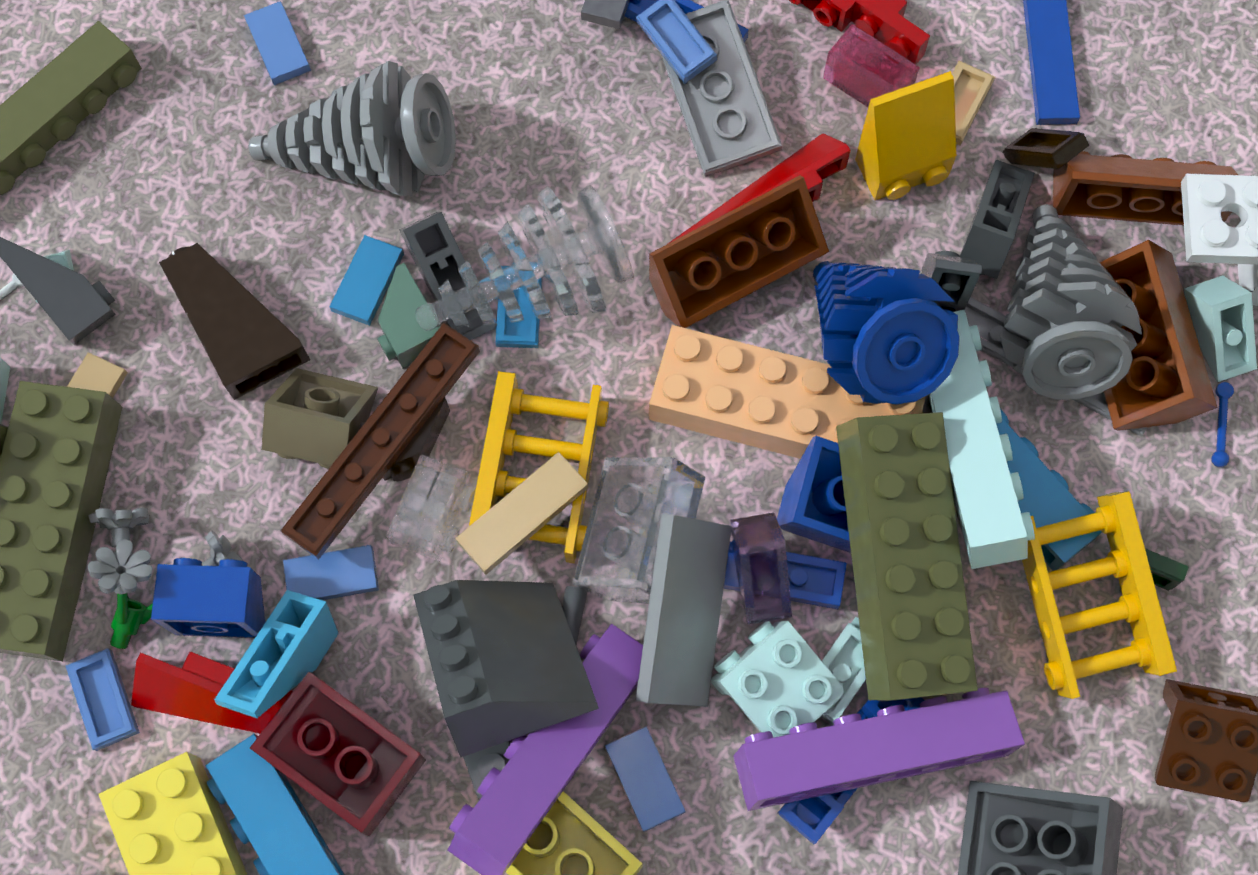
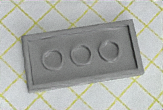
M723 0L685 14L717 54V61L684 84L663 56L662 59L704 176L719 173L781 151L782 144L729 0Z
M661 515L636 701L653 704L708 707L732 526L677 515Z

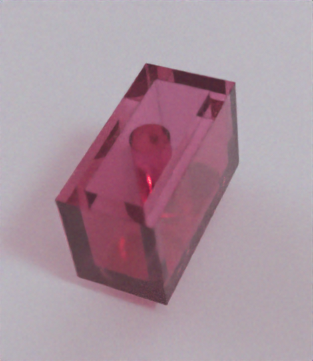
M851 24L828 52L823 79L866 107H869L870 99L915 84L920 67Z

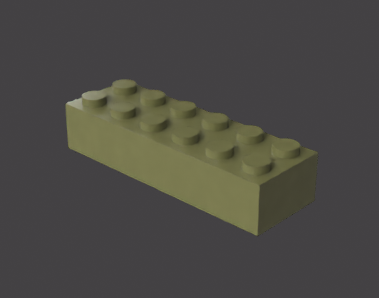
M26 381L19 382L0 459V653L63 662L96 523H90L89 514L96 513L95 510L100 507L122 411V406L106 392Z
M943 412L858 417L836 426L868 700L891 701L978 691Z

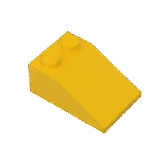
M951 71L870 99L855 157L874 200L886 196L889 200H895L906 195L911 190V187L925 183L926 186H934L943 182L949 176L957 156L954 77Z

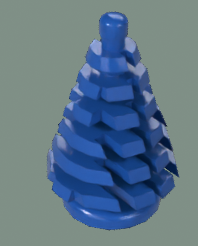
M820 262L813 270V278L818 284L814 286L818 302L823 360H828V364L832 367L827 368V373L850 395H860L863 402L891 403L897 405L916 402L934 392L952 371L958 358L960 336L957 331L958 315L948 309H942L932 301H955L934 279L924 274H919V270L860 265L856 263Z

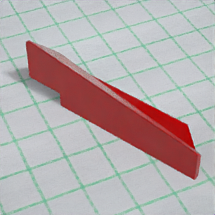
M819 135L672 241L799 175L804 177L812 202L820 199L823 179L847 167L850 148L846 143L829 135Z
M189 651L181 669L140 652L136 660L131 706L261 734L293 691H289L260 717L254 718L219 706L214 700L234 671V668Z

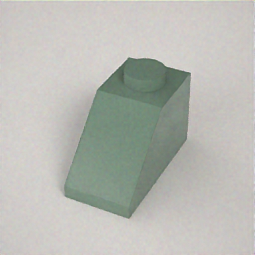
M405 263L398 265L395 269L378 318L384 335L377 338L387 359L390 361L397 358L402 369L412 364L441 327Z

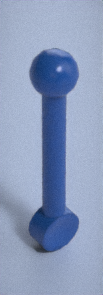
M1227 382L1220 383L1215 390L1216 395L1219 397L1216 452L1212 454L1211 460L1217 467H1224L1229 462V455L1225 452L1228 399L1234 394V388Z

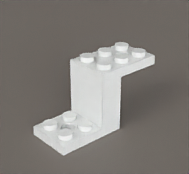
M1186 174L1181 181L1186 262L1238 264L1239 285L1252 292V305L1258 306V176ZM1221 212H1233L1238 215L1241 221L1235 228L1230 227L1223 222Z

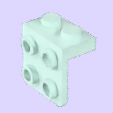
M768 620L761 624L748 636L752 643L740 654L733 650L724 656L714 666L718 673L711 678L712 685L719 693L730 695L759 732L770 731L773 734V738L790 734L789 730L795 726L815 722L844 693L840 682L789 621L775 622L772 625Z

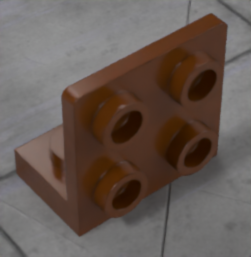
M1166 679L1163 699L1171 712L1155 772L1157 785L1248 802L1258 771V696Z

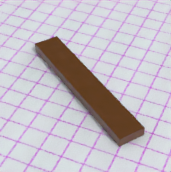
M443 323L280 530L282 534L319 560L479 354V346Z

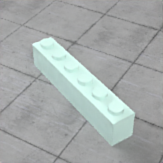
M964 309L954 312L958 315L957 331L960 336L958 358L950 375L934 392L928 394L932 413L943 412L953 498L971 569L1028 559V541L1034 540L1035 534L1030 513H1021L1018 500L1024 498L1018 472L1010 473L1007 461L1013 460L1009 437L1007 434L999 435L996 425L997 423H1002L997 396L990 398L988 396L986 387L992 386L987 360H978L976 351L982 350L977 325L969 326Z

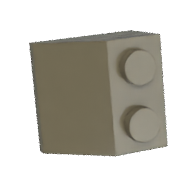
M296 368L265 402L261 450L277 453L280 457L286 459L298 458L315 462L329 469L361 429V422L368 420L378 387Z

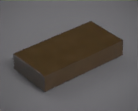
M1031 128L1004 148L1003 153L1011 164L1059 169L1086 149L1089 143L1084 133Z

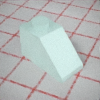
M1223 275L1184 288L1185 299L1200 349L1216 381L1221 382L1257 369L1252 292Z

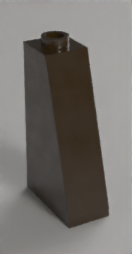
M198 243L190 247L176 249L168 258L159 262L223 385L234 400L310 361L299 338Z

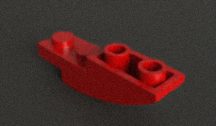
M789 0L796 5L801 3L813 11L815 18L822 25L827 27L834 26L841 32L850 22H853L861 35L866 38H876L887 47L891 56L899 61L907 60L915 66L925 55L930 35L904 18L907 1Z

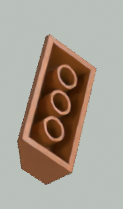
M1082 151L1061 168L1054 169L1053 207L1057 209L1058 215L1184 226L1181 181L1186 174H1238L1232 166H1220L1210 161L1184 163L1174 162L1170 158L1147 160L1135 159L1125 154H1117L1110 157L1091 155L1088 152ZM1221 212L1223 222L1227 220L1232 212Z
M799 175L649 253V280L661 309L667 318L677 326L687 328L829 252L804 177Z
M1147 240L1099 262L1133 301L1138 311L1142 331L1141 335L1124 325L1121 327L1132 333L1137 346L1131 351L1133 360L1129 372L1115 386L1104 391L1113 428L1120 431L1176 424L1218 408L1172 253Z

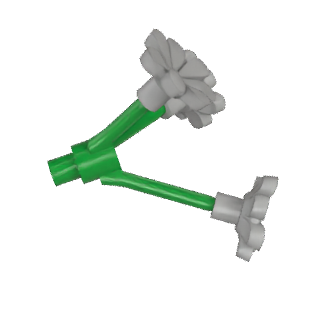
M108 508L96 509V513L89 514L90 523H99L100 528L111 530L112 547L116 548V552L113 553L108 547L99 548L95 553L97 561L89 562L88 571L91 577L100 579L98 586L103 593L109 594L113 591L117 593V609L111 623V628L114 631L110 644L118 649H126L131 636L138 633L140 624H146L152 614L153 603L147 607L128 597V593L136 590L137 582L148 581L152 574L153 568L148 565L151 559L150 553L146 550H139L133 554V544L130 541V529H133L135 526L148 524L150 515L148 514V508H137L133 511L116 510L115 513ZM211 530L205 536L211 549V557L204 561L202 566H219V561L224 559L243 561L237 553L229 552L231 544L224 535L219 538Z

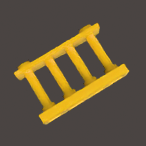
M498 371L469 526L497 504L498 496L505 497L507 493H510L526 479L509 476V471H503L505 456H513L514 452L553 457L556 453L560 452L565 459L580 461L578 473L587 483L589 482L598 426L606 427L609 411V401H602L601 385L592 386L590 403L524 394V389H518L515 373ZM522 411L587 420L583 444L517 435V431L511 429L513 414L521 415ZM587 490L572 502L569 527L546 524L528 540L565 545L564 555L566 562L575 564L577 551L585 552L589 527L581 525Z
M1130 491L1098 496L1099 507L1096 508V513L1036 528L1034 517L1031 516L1035 539L1028 541V559H1023L1022 563L1048 658V663L1044 664L1045 676L1050 688L1057 690L1058 695L1074 699L1080 697L1076 679L1133 664L1143 667L1144 673L1158 676L1177 672ZM1100 530L1107 535L1111 550L1108 552L1107 557L1051 572L1047 571L1041 545ZM1109 575L1118 578L1123 595L1119 597L1118 602L1059 617L1053 590ZM1123 619L1130 623L1134 640L1131 641V646L1071 661L1065 634Z

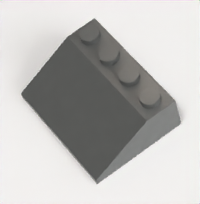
M454 580L443 585L433 586L428 590L413 595L444 718L460 758L599 709L553 583Z
M970 781L958 875H1117L1123 807L1108 797Z

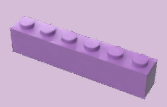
M613 624L608 627L601 638L596 634L590 637L579 655L584 660L582 663L599 709L529 733L528 736L523 735L515 738L504 754L509 759L508 763L502 771L493 767L479 786L477 792L482 797L475 807L472 808L466 803L451 823L449 829L455 835L447 851L481 875L505 874L638 686L643 650L641 643Z
M979 688L978 691H970L963 694L961 700L948 702L946 696H940L921 702L919 704L920 708L905 711L903 705H895L879 710L877 717L862 720L860 714H850L835 719L833 726L818 728L817 724L812 722L795 726L789 730L790 734L773 738V734L770 731L750 735L744 739L745 743L733 755L747 810H757L1009 756L1025 745L1008 692L1006 690L990 694L989 688Z

